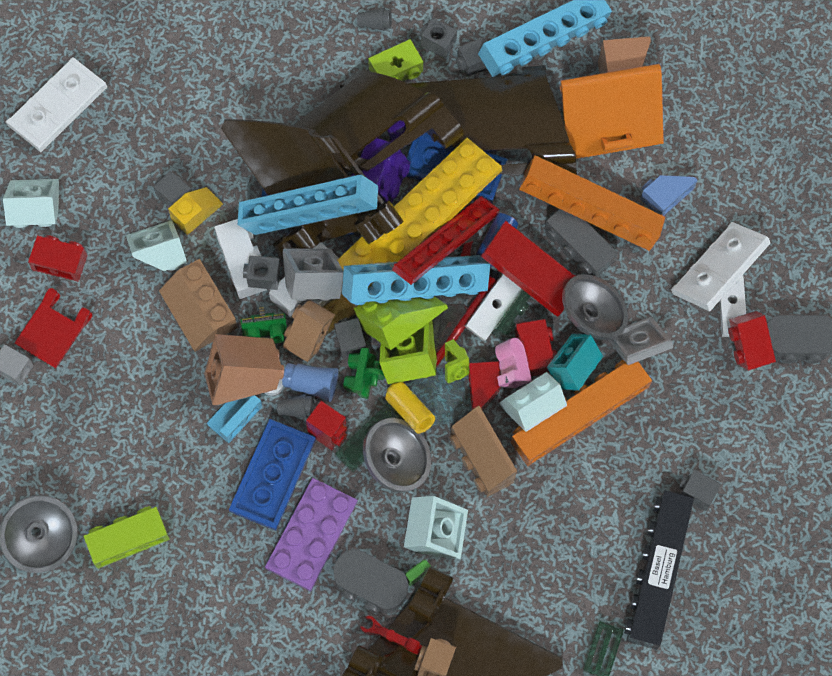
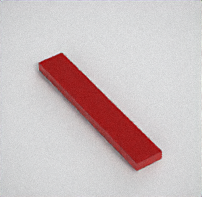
M480 196L395 263L392 271L412 285L494 219L500 210Z

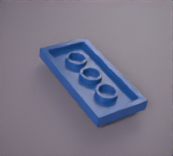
M428 133L414 140L407 155V160L411 163L407 177L422 181L454 150L453 146L443 147L437 141H432ZM485 152L500 165L507 164L506 158ZM498 174L474 199L482 196L490 203H493L503 174Z
M269 419L232 501L229 512L276 531L316 442V437Z

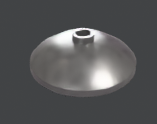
M582 274L573 277L565 285L562 293L563 305L569 319L580 331L587 335L591 334L596 339L610 340L618 337L625 330L628 323L626 305L620 294L609 283L599 277Z
M398 418L381 420L374 424L367 432L363 443L364 461L370 474L380 485L391 491L408 492L424 483L431 468V454L422 434H417L406 421Z
M35 495L16 502L6 512L0 524V547L3 554L15 567L30 573L47 572L63 564L73 552L77 541V524L72 512L61 501L49 496ZM39 527V533L31 535L32 528Z

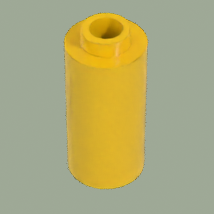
M393 383L388 387L385 396L386 401L417 434L427 431L433 425L435 415L405 383Z

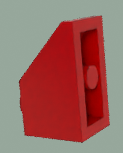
M499 361L469 363L468 377L472 410L480 406L482 411H484L500 392L501 386H499L497 379L501 375Z

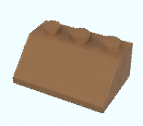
M200 259L178 270L159 290L194 352L212 343L215 334L226 335L238 328L234 315Z
M478 406L451 427L452 435L449 438L455 449L460 448L464 456L461 459L465 468L468 471H473L476 477L474 483L479 492L484 491L486 496L489 497L513 484L517 470L481 407Z

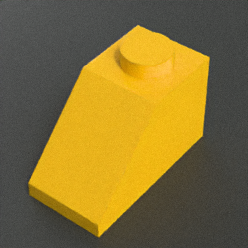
M205 187L184 194L168 210L171 220L188 235L220 208L223 203Z

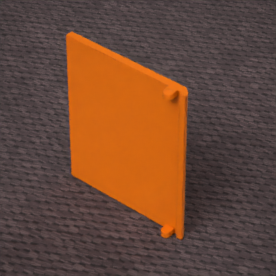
M660 64L561 80L560 90L562 92L564 126L573 151H575L576 159L664 144L662 71Z

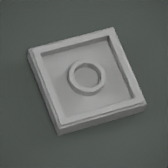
M652 317L627 325L618 337L609 340L627 365L673 348L672 340Z

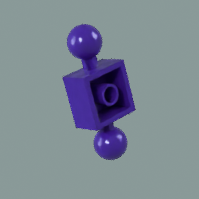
M403 121L395 123L387 130L390 141L376 138L364 148L360 158L371 159L405 132V123ZM399 150L368 172L363 170L362 173L367 179L378 185V195L384 202L390 200L392 203L399 194L403 179L409 173L411 163Z

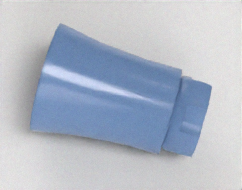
M287 363L282 385L291 388L293 391L303 392L331 402L338 382V368H322Z

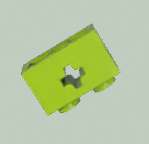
M411 39L368 58L370 72L387 75L401 81L413 80L423 72V60Z

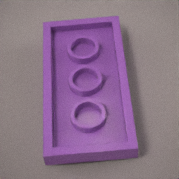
M312 478L265 569L311 592L358 500Z

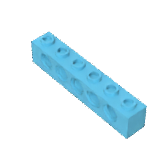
M572 0L485 42L478 55L492 77L500 73L505 75L518 64L524 66L537 55L540 57L544 56L557 45L562 47L575 36L580 38L586 35L591 28H601L608 22L607 18L612 10L605 0Z
M356 175L239 202L237 225L254 235L374 210L377 209L378 185L363 175Z
M480 255L444 258L412 285L392 271L394 264L397 262L344 266L342 295L352 304L363 305L365 302L370 301L386 303L392 299L409 301L415 297L431 299L437 295L453 297L459 293L476 295L478 292L488 291L490 263Z

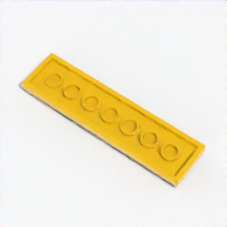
M466 138L394 206L404 222L370 244H367L364 238L361 237L337 260L342 270L344 271V266L398 262L461 211L502 171V166Z

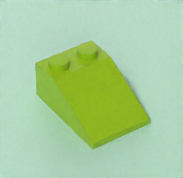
M435 296L431 299L415 297L409 301L392 299L386 303L370 301L354 308L362 330L390 350L448 309L447 304Z
M432 320L392 350L381 344L379 363L388 384L436 375L437 357Z

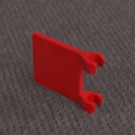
M49 288L42 303L14 344L56 369L82 329L89 323L93 314L90 310L83 307L78 312L75 321L70 320L52 309L59 300L60 294L55 289Z

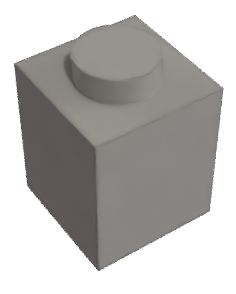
M4 344L0 350V375L21 386L34 365L28 357Z

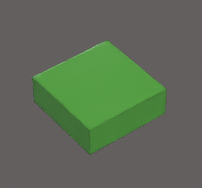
M422 560L405 573L410 587L426 575L431 566L427 560Z

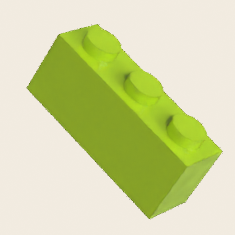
M151 506L138 510L137 515L132 517H119L113 521L112 525L107 527H94L88 531L89 534L84 535L92 561L97 569L170 540L157 507L151 508Z

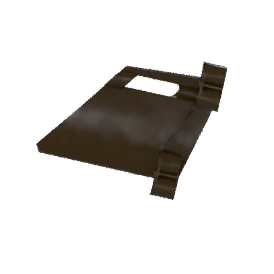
M546 65L522 67L523 75L407 83L424 93L430 92L437 95L460 124L464 135L452 144L454 149L468 138L484 152L527 149L530 151L531 160L528 163L501 165L502 171L499 174L524 175L527 167L536 155L577 175L576 154L569 142L561 114L547 80Z
M358 70L341 83L340 90L294 124L295 126L316 130L319 136L331 135L336 137L359 169L367 172L425 133L431 136L432 141H437L445 148H448L464 135L460 124L437 95L430 92L424 93L401 80L387 75ZM398 121L405 123V132L371 159H363L357 155L358 152ZM332 153L343 170L352 172L340 153Z
M225 119L221 127L223 133L268 196L348 178L332 153H340L355 176L363 175L365 177L334 136H319L316 130L258 120ZM378 195L377 209L290 227L292 230L272 245L283 259V249H313L320 242L359 231L366 243L370 244L383 234L394 230L404 221L390 200L384 202Z
M432 566L429 567L412 601L388 628L406 638L410 637L419 641L422 646L428 647L432 638L435 640H446L451 646L456 647L446 676H549L563 668V659L559 655L446 598L445 596L454 577ZM381 636L369 649L360 645L357 647L342 676H418L419 671L414 669L419 654L416 655L403 646L390 642Z

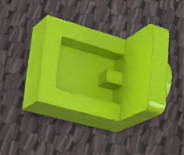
M454 339L446 342L445 360L447 364H445V380L447 383H451L469 375V357L466 350L460 347Z

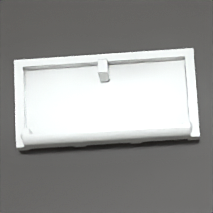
M72 57L67 64L6 121V124L38 151L42 152L107 88V85L102 79Z
M731 222L699 260L691 266L690 270L681 280L671 289L673 295L711 311L730 288L740 281V277L770 245L769 238Z

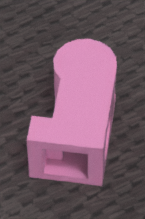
M511 338L498 344L495 348V353L500 362L501 375L497 377L499 386L517 388L532 382L522 342L518 338Z

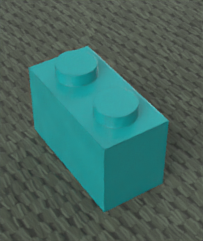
M571 334L547 368L552 377L560 384L561 389L579 390L603 358V355L591 334Z

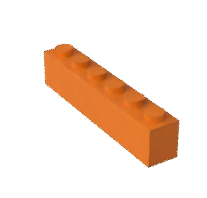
M536 155L527 167L519 190L648 251L652 249L661 235L665 216Z
M624 360L620 361L615 365L614 371L609 374L603 372L594 379L595 383L589 387L583 385L574 392L575 396L569 400L565 398L567 406L527 432L520 426L515 429L510 443L527 467L648 389L652 379L641 364L635 362L627 365Z

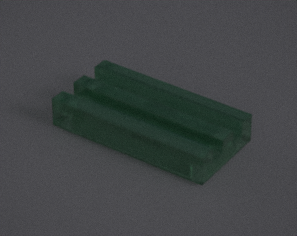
M599 621L583 672L594 676H610L624 629H618L610 624L607 625ZM603 629L607 633L596 667L592 669L590 666ZM614 633L617 635L605 672L603 673L600 669L611 635Z

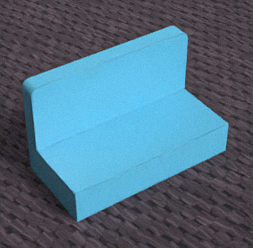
M254 395L227 402L207 422V425L227 443H230L262 408L261 400Z

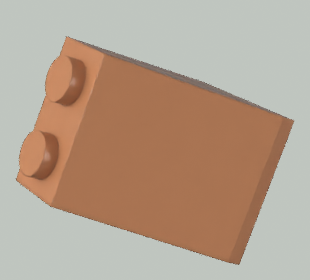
M638 37L603 40L598 59L599 74L643 67L651 38Z
M215 334L204 372L212 405H220L277 389L279 380H282L284 377V366L280 363L279 350L276 349L273 339Z

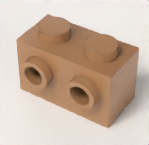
M308 300L303 306L299 305L292 315V318H294L293 324H290L285 331L284 336L287 338L283 347L308 362L319 352L335 314L312 300Z
M431 638L428 647L422 646L414 670L419 671L418 676H446L456 647L451 646L446 640Z

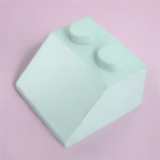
M59 179L10 180L3 197L6 226L13 225L16 228H23L28 225L48 227L55 224L58 217Z
M547 372L499 403L501 408L525 432L567 406L560 384Z
M435 496L413 497L404 547L421 554L461 559L468 510Z

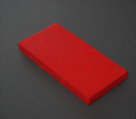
M505 221L481 257L558 317L565 309L562 300L563 289L575 275Z

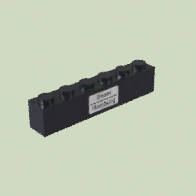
M664 490L661 497H656L653 511L657 512L655 521H650L647 535L651 536L649 545L645 544L642 553V560H646L644 570L639 569L636 584L640 585L638 594H633L630 609H634L632 619H627L624 634H628L627 642L655 650L661 646L694 502L692 497Z

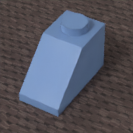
M660 175L654 181L650 179L642 187L643 193L640 200L652 211L664 216L694 190L698 180L695 177Z

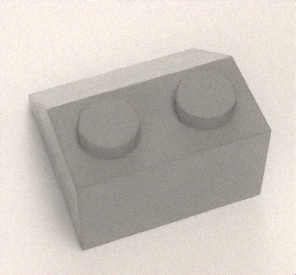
M283 249L285 283L292 300L320 299L328 301L340 299L343 270L331 249Z

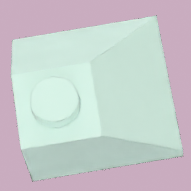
M172 220L126 235L133 257L163 271L177 270L182 265L187 264Z

